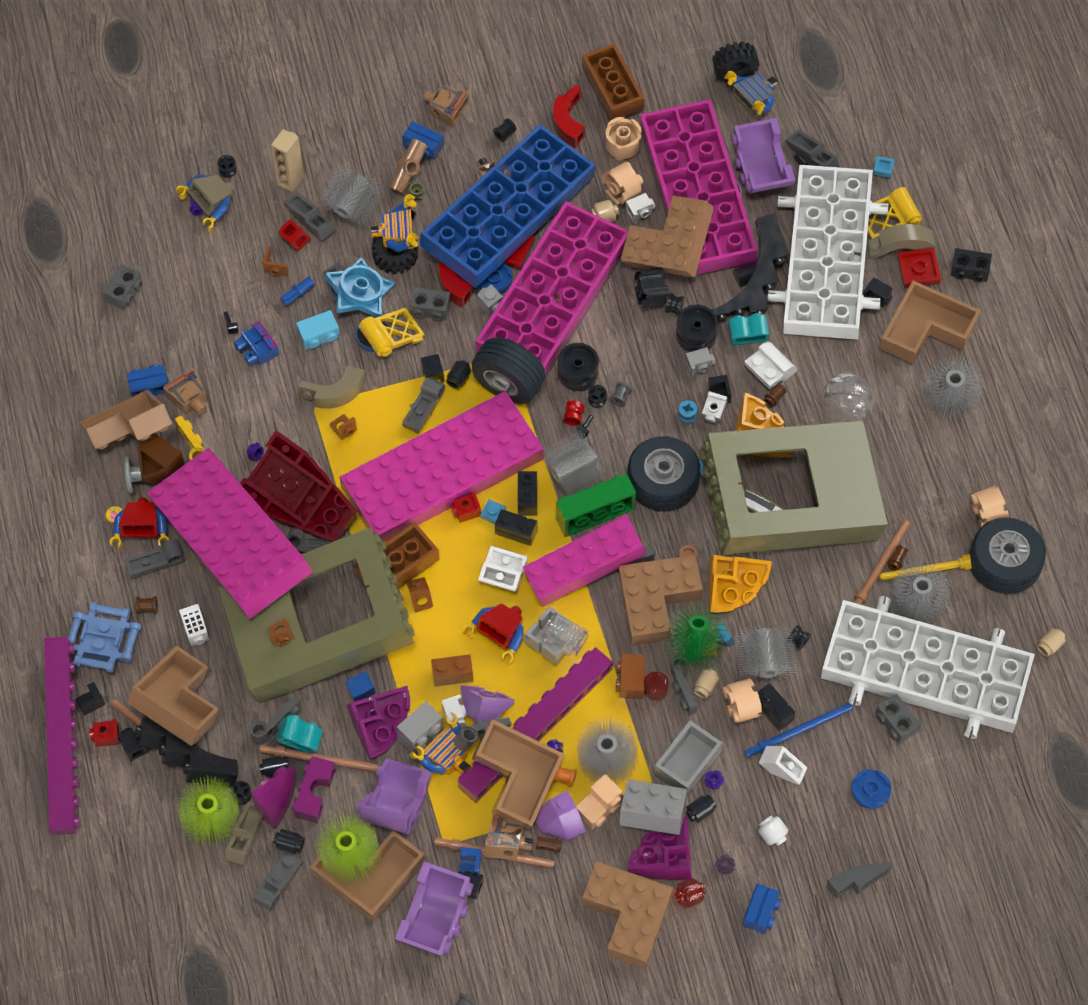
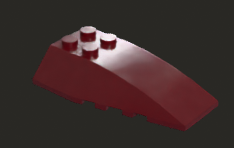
M275 430L265 445L268 447L267 451L250 476L243 478L240 484L268 517L332 542L339 540L358 511L307 451Z

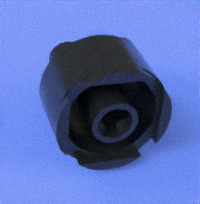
M656 268L635 272L634 280H638L637 286H635V294L641 308L666 304V297L669 296L667 285L664 286L665 274L663 269Z

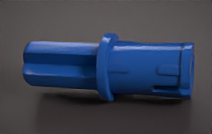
M309 276L306 277V279L298 285H293L291 290L281 296L282 303L287 306L298 297L302 298L305 292L315 286V283Z

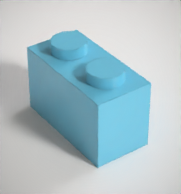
M331 310L296 323L297 332L305 350L316 348L320 344L332 342L340 337L339 327Z

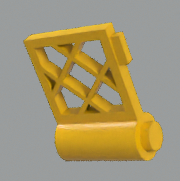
M905 187L897 188L889 196L874 202L889 203L891 208L888 215L881 214L887 216L885 223L875 221L878 214H874L872 220L869 219L868 234L871 239L879 236V233L874 234L872 232L873 225L883 227L882 229L893 226L888 224L890 217L898 219L899 223L896 225H919L921 223L922 216Z
M406 307L377 318L367 317L358 325L360 331L380 357L390 355L394 348L411 342L413 345L422 342L425 336ZM404 315L407 319V323L397 320L396 318L398 316ZM387 321L393 324L389 328L384 326L382 322ZM394 325L405 327L404 332L393 329ZM407 328L414 330L417 334H408L406 333ZM391 334L400 336L402 339L395 342Z

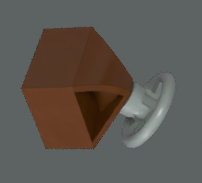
M152 433L151 437L144 440L138 447L140 466L132 467L130 457H124V475L127 491L129 494H132L134 492V482L142 480L158 485L185 465L182 452L157 434Z

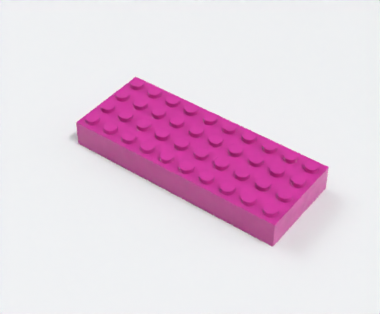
M711 99L640 114V127L666 214L668 215L672 196L705 200L714 207L696 275L756 262L758 250Z
M565 201L476 339V353L483 343L490 338L501 337L512 340L528 349L540 360L545 369L546 377L561 350L567 344L620 260L629 230ZM555 294H559L560 302L554 299Z
M504 391L345 473L339 478L342 490L358 511L357 514L365 527H371L374 533L378 532L381 540L383 539L385 543L414 522L419 525L450 509L453 506L454 499L470 495L474 491L477 495L517 474L518 471L538 463L544 459V448L507 392Z
M209 447L147 492L157 509L162 512L166 520L249 620L313 573L305 558Z

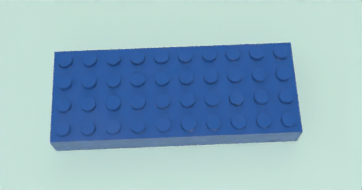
M539 124L421 233L420 246L473 287L477 288L560 210L565 201L568 202L594 177L596 165ZM505 169L510 174V178L503 173Z

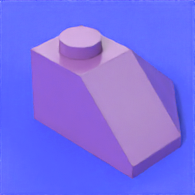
M461 685L460 688L466 714L472 717L474 722L480 720L484 722L491 721L499 717L514 704V699L504 693L497 691L493 693L479 686Z
M568 791L549 799L543 804L535 819V823L541 833L554 835L566 841L586 832L578 809Z

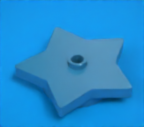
M359 258L353 266L345 271L327 272L325 276L327 282L338 294L337 313L360 310L373 317H380L382 314V298L395 285V282L381 277L374 269L370 268L363 258Z

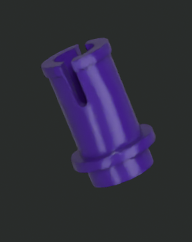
M189 194L191 204L189 211L193 215L202 214V208Z

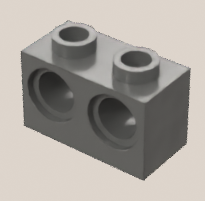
M121 264L102 292L105 302L125 310L127 305L132 303L136 291H139L143 285L141 273Z
M414 287L409 305L410 314L418 318L427 317L437 321L447 320L451 303L450 292Z
M898 694L877 706V720L887 727L890 737L893 740L896 739L899 744L919 732L920 723ZM886 710H893L895 714L890 715ZM904 725L907 729L901 730L898 726Z

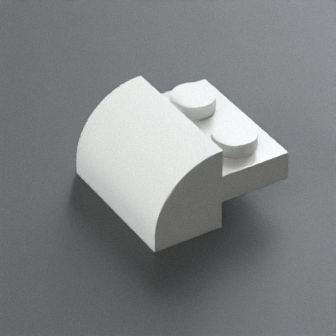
M771 342L760 345L758 351L744 361V365L769 390L780 381L784 382L797 372L796 366Z
M491 546L478 581L517 592L523 579V566L527 564L528 556Z

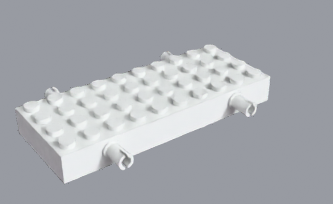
M799 165L797 195L795 197L778 195L777 207H788L795 210L787 290L768 291V302H784L786 304L784 334L858 339L861 310L863 308L880 310V298H867L862 295L869 215L871 213L888 215V203H872L870 201L873 170ZM854 252L861 253V256L854 255Z
M885 596L879 597L876 609L843 600L823 665L821 678L853 687L848 700L850 704L853 705L855 698H857L855 706L861 705L864 691L888 698L898 694L903 702L968 720L964 736L969 738L971 731V739L977 738L980 724L1013 733L1035 654L1002 645L1005 631L1002 629L999 636H997L999 629H993L991 640L987 641L888 613L891 599L886 597L885 604H883Z

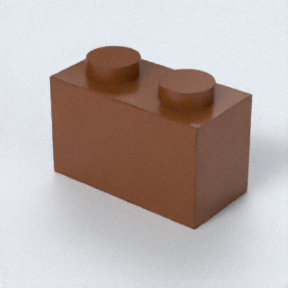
M470 654L431 659L434 687L474 682Z
M621 654V661H617L616 672L620 673V679H616V691H619V698L643 699L645 655Z

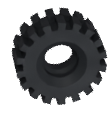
M741 41L739 44L737 42H733L732 45L726 44V47L719 48L720 51L716 50L715 55L712 57L716 76L719 80H724V82L729 81L724 79L728 71L734 72L737 76H753L755 74L754 71H758V67H760L756 49L749 42L746 44L744 41Z
M383 237L373 238L372 255L375 265H378L381 271L385 269V273L388 274L389 271H392L393 275H396V271H400V274H402L404 269L409 271L411 265L414 266L416 264V260H418V246L413 247V249H406L398 255H391L388 253L390 248L385 247L383 244Z

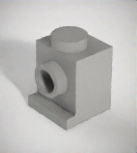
M707 347L686 353L685 363L691 378L695 377V373L707 372L715 364L714 355L709 353Z

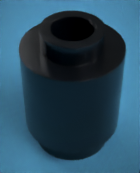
M463 360L456 361L447 375L446 383L454 389H459V387L464 385L472 372L470 365Z
M281 755L262 759L263 763L259 764L261 776L266 775V778H273L275 771L282 766L288 768L286 756L281 757Z
M702 795L687 806L688 811H686V815L692 822L695 820L699 823L714 812V809L717 807L716 803L710 795Z
M281 829L280 832H276L273 843L276 844L277 849L291 853H301L305 837H302L299 833Z

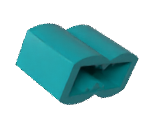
M754 313L749 317L737 315L729 319L728 326L732 345L769 341L766 315Z
M288 715L282 718L276 740L301 752L316 753L323 730L316 723H305L297 715Z

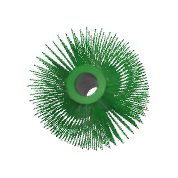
M697 602L695 612L693 609L689 613L690 617L688 619L683 617L681 622L679 619H675L679 623H669L678 628L671 629L677 633L668 634L674 636L675 639H666L675 642V644H670L669 646L676 647L675 645L681 644L678 648L671 649V651H680L672 655H678L682 652L683 655L681 656L683 659L680 663L686 658L688 661L690 659V663L693 660L692 668L693 662L695 667L696 660L697 664L700 661L703 663L701 657L708 662L705 657L712 659L709 655L717 656L712 652H723L714 647L720 646L715 642L722 641L717 636H726L717 633V631H722L723 629L716 628L715 631L711 630L714 627L721 626V624H712L720 620L712 621L711 617L707 620V617L702 616V610L700 615L699 610L697 615H695Z

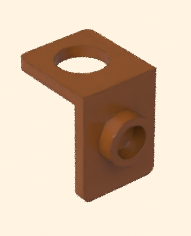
M267 246L262 263L264 273H270L273 276H288L287 265L270 262L271 248Z
M345 414L330 423V427L341 440L357 431L356 419L354 417L348 419ZM339 422H344L337 428Z
M425 577L406 583L415 612L433 607ZM419 596L427 597V602L424 605L416 603Z
M286 619L269 627L271 633L269 638L276 647L295 639ZM279 627H285L284 629L276 632V630Z

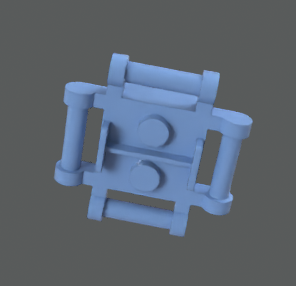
M91 602L88 615L80 612L73 613V623L68 638L71 643H74V653H77L74 659L75 666L81 667L83 665L105 669L107 672L113 673L116 663L118 664L119 661L128 663L132 661V651L137 633L141 630V625L136 622L128 623L130 608L124 607L119 609ZM98 612L120 616L121 621L96 617V614ZM80 623H85L80 637V645H76L75 640ZM127 631H130L125 650L122 652Z

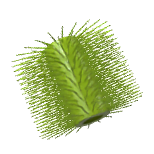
M207 779L206 794L201 782L202 790L198 786L195 788L197 789L195 791H198L196 792V797L194 795L191 796L192 798L187 796L188 798L185 799L187 802L182 804L186 810L181 809L179 811L181 812L179 813L180 822H182L181 824H184L183 828H186L187 824L190 826L188 833L191 831L198 835L200 833L201 837L208 835L210 845V829L211 835L213 829L215 839L216 833L218 838L222 836L220 835L222 834L220 833L222 829L227 832V826L237 822L234 821L232 813L239 815L237 814L239 812L237 807L239 806H237V799L233 801V795L229 792L228 794L226 792L221 794L222 790L220 789L218 792L217 789H214L213 785H210L211 791H209Z
M343 813L345 821L343 824L341 819L343 831L339 830L334 821L336 827L334 825H331V827L336 829L332 830L330 828L331 833L326 830L325 834L329 835V838L324 837L327 840L321 842L327 844L318 843L322 846L318 849H320L319 854H321L319 859L324 861L323 866L326 864L327 869L330 866V869L332 868L331 872L337 869L336 873L338 872V874L340 870L343 871V877H345L346 872L350 883V875L354 882L353 872L356 877L355 864L363 875L362 870L368 869L364 865L366 864L365 862L367 861V864L372 867L373 863L369 862V859L377 858L370 855L381 853H376L380 850L370 848L380 846L372 830L366 827L362 829L363 825L361 826V824L356 827L355 823H353L354 820L352 821V827L348 814L346 821Z

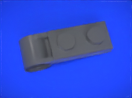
M426 377L421 386V392L404 418L402 426L420 433L445 390V384Z
M298 528L291 529L287 535V539L298 551L305 553L332 543L329 540L305 539L304 532ZM291 537H297L300 541L293 542Z
M167 540L161 548L126 558L125 562L130 578L182 562L185 557L179 540Z
M678 654L671 661L670 672L674 679L672 685L675 693H679L681 697L680 704L682 709L687 710L690 716L697 712V704L685 679L688 673L689 661L687 663L686 658L684 662L680 663L683 657L679 660L677 657L682 654ZM679 662L684 665V668L679 669L675 665Z
M293 696L267 723L260 720L253 722L250 725L252 741L259 745L266 743L279 731L282 718L300 713V700ZM258 730L264 731V733L261 735L255 734V732Z
M496 717L493 719L508 727L512 725L509 717L502 719L501 717ZM480 720L473 725L465 726L454 739L456 748L461 751L469 750L475 741L482 737L490 721L484 722Z
M285 851L257 889L253 901L272 911L280 899V894L303 865V860Z

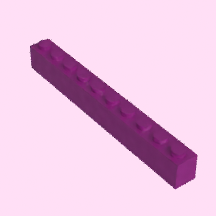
M68 636L44 638L49 831L52 835L77 834L76 827L80 826L79 815H76V808L79 807L78 795L75 796V788H78V776H75V769H78L77 757H74V750L77 749V738L73 735V730H77L76 718H73V711H76V701L72 699V692H75L76 689L75 680H72V673H75L74 661H71V654H74V643L70 642Z
M596 647L592 651L588 650L578 664L575 663L568 671L569 673L565 677H560L556 681L555 687L551 691L547 690L537 704L534 703L527 711L528 713L524 717L521 716L515 721L512 729L540 741L613 670V661ZM474 761L473 767L469 771H464L459 776L458 788L476 804L504 775Z

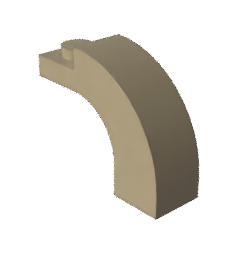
M902 224L878 231L879 236L867 241L870 257L873 259L896 249L921 250L936 247L933 231L925 226L916 224Z
M347 365L341 379L327 386L301 380L299 385L300 396L307 400L313 399L315 407L318 408L340 407L352 401L360 393L366 381L365 370Z

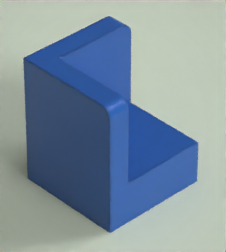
M366 671L345 681L352 695L353 702L376 695L375 687Z
M461 847L459 871H469L478 877L482 849Z

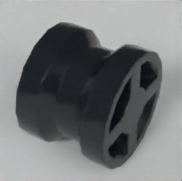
M224 155L218 159L217 165L220 175L224 178L233 177L237 172L235 159L230 155Z
M670 293L665 311H675L676 314H679L682 311L685 297H677Z
M602 385L590 387L588 391V403L590 406L601 408L606 404L607 391Z
M797 625L787 638L792 640L787 641L796 644V648L801 650L809 641L811 634L804 632L802 627Z
M237 781L232 785L231 790L233 791L231 794L233 799H237L238 805H245L247 802H250L252 793L247 782Z

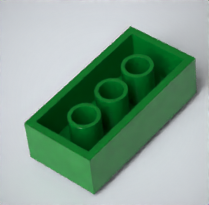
M627 474L614 476L611 480L604 483L599 482L589 489H581L576 494L561 497L556 501V521L564 537L573 535L635 510L636 491Z

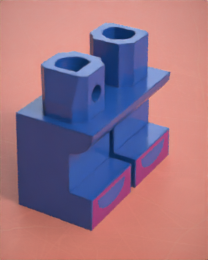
M259 320L248 331H241V337L234 342L238 352L248 348L249 352L243 355L248 365L256 362L261 365L279 355L278 345Z

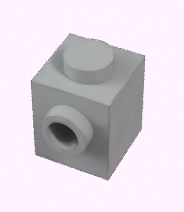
M491 284L478 292L477 306L490 318L503 299V296Z

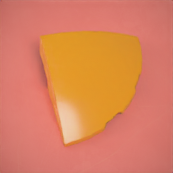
M744 393L735 431L784 427L785 423L777 412L772 413L766 407L764 401ZM793 451L747 455L762 457H792Z
M718 555L710 556L708 578L710 612L732 611L753 600L769 577L772 561Z

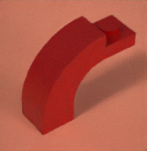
M574 85L571 90L569 89L565 96L558 94L553 106L555 131L561 140L573 148H576L585 137V126L572 119L569 114L581 98V87Z
M440 261L439 281L442 291L450 292L451 302L463 308L472 296V285L460 279L454 271Z

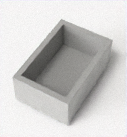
M689 721L656 763L654 774L673 787L687 789L688 796L721 753L723 742L692 721Z
M628 779L620 810V826L680 835L686 808L687 789Z

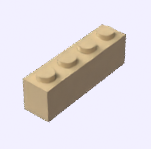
M283 129L271 144L277 185L293 192L304 178L299 137L294 132H288Z

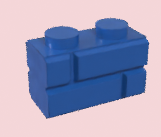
M415 122L410 123L402 136V143L406 149H408L412 139L425 143L427 148L423 157L426 159L431 158L435 160L445 144L444 135Z
M155 364L147 369H133L130 373H127L132 397L147 389L153 395L164 393L163 387L168 384L164 365Z
M756 884L742 926L766 934L767 928L772 929L775 917H772L774 910H779L782 901L779 898L780 892L767 888L764 885Z

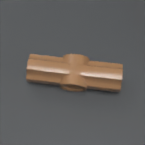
M412 139L404 158H401L397 163L398 170L389 186L393 191L402 195L405 194L413 175L419 172V163L427 148L425 143Z

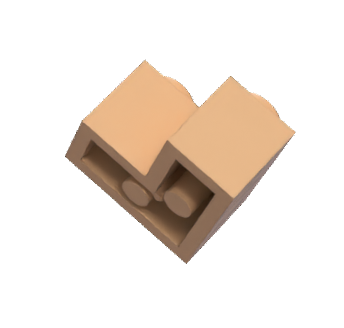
M606 774L602 776L591 787L590 794L576 806L581 819L591 829L596 826L600 827L607 820L606 816L610 813L614 814L621 807L622 790Z

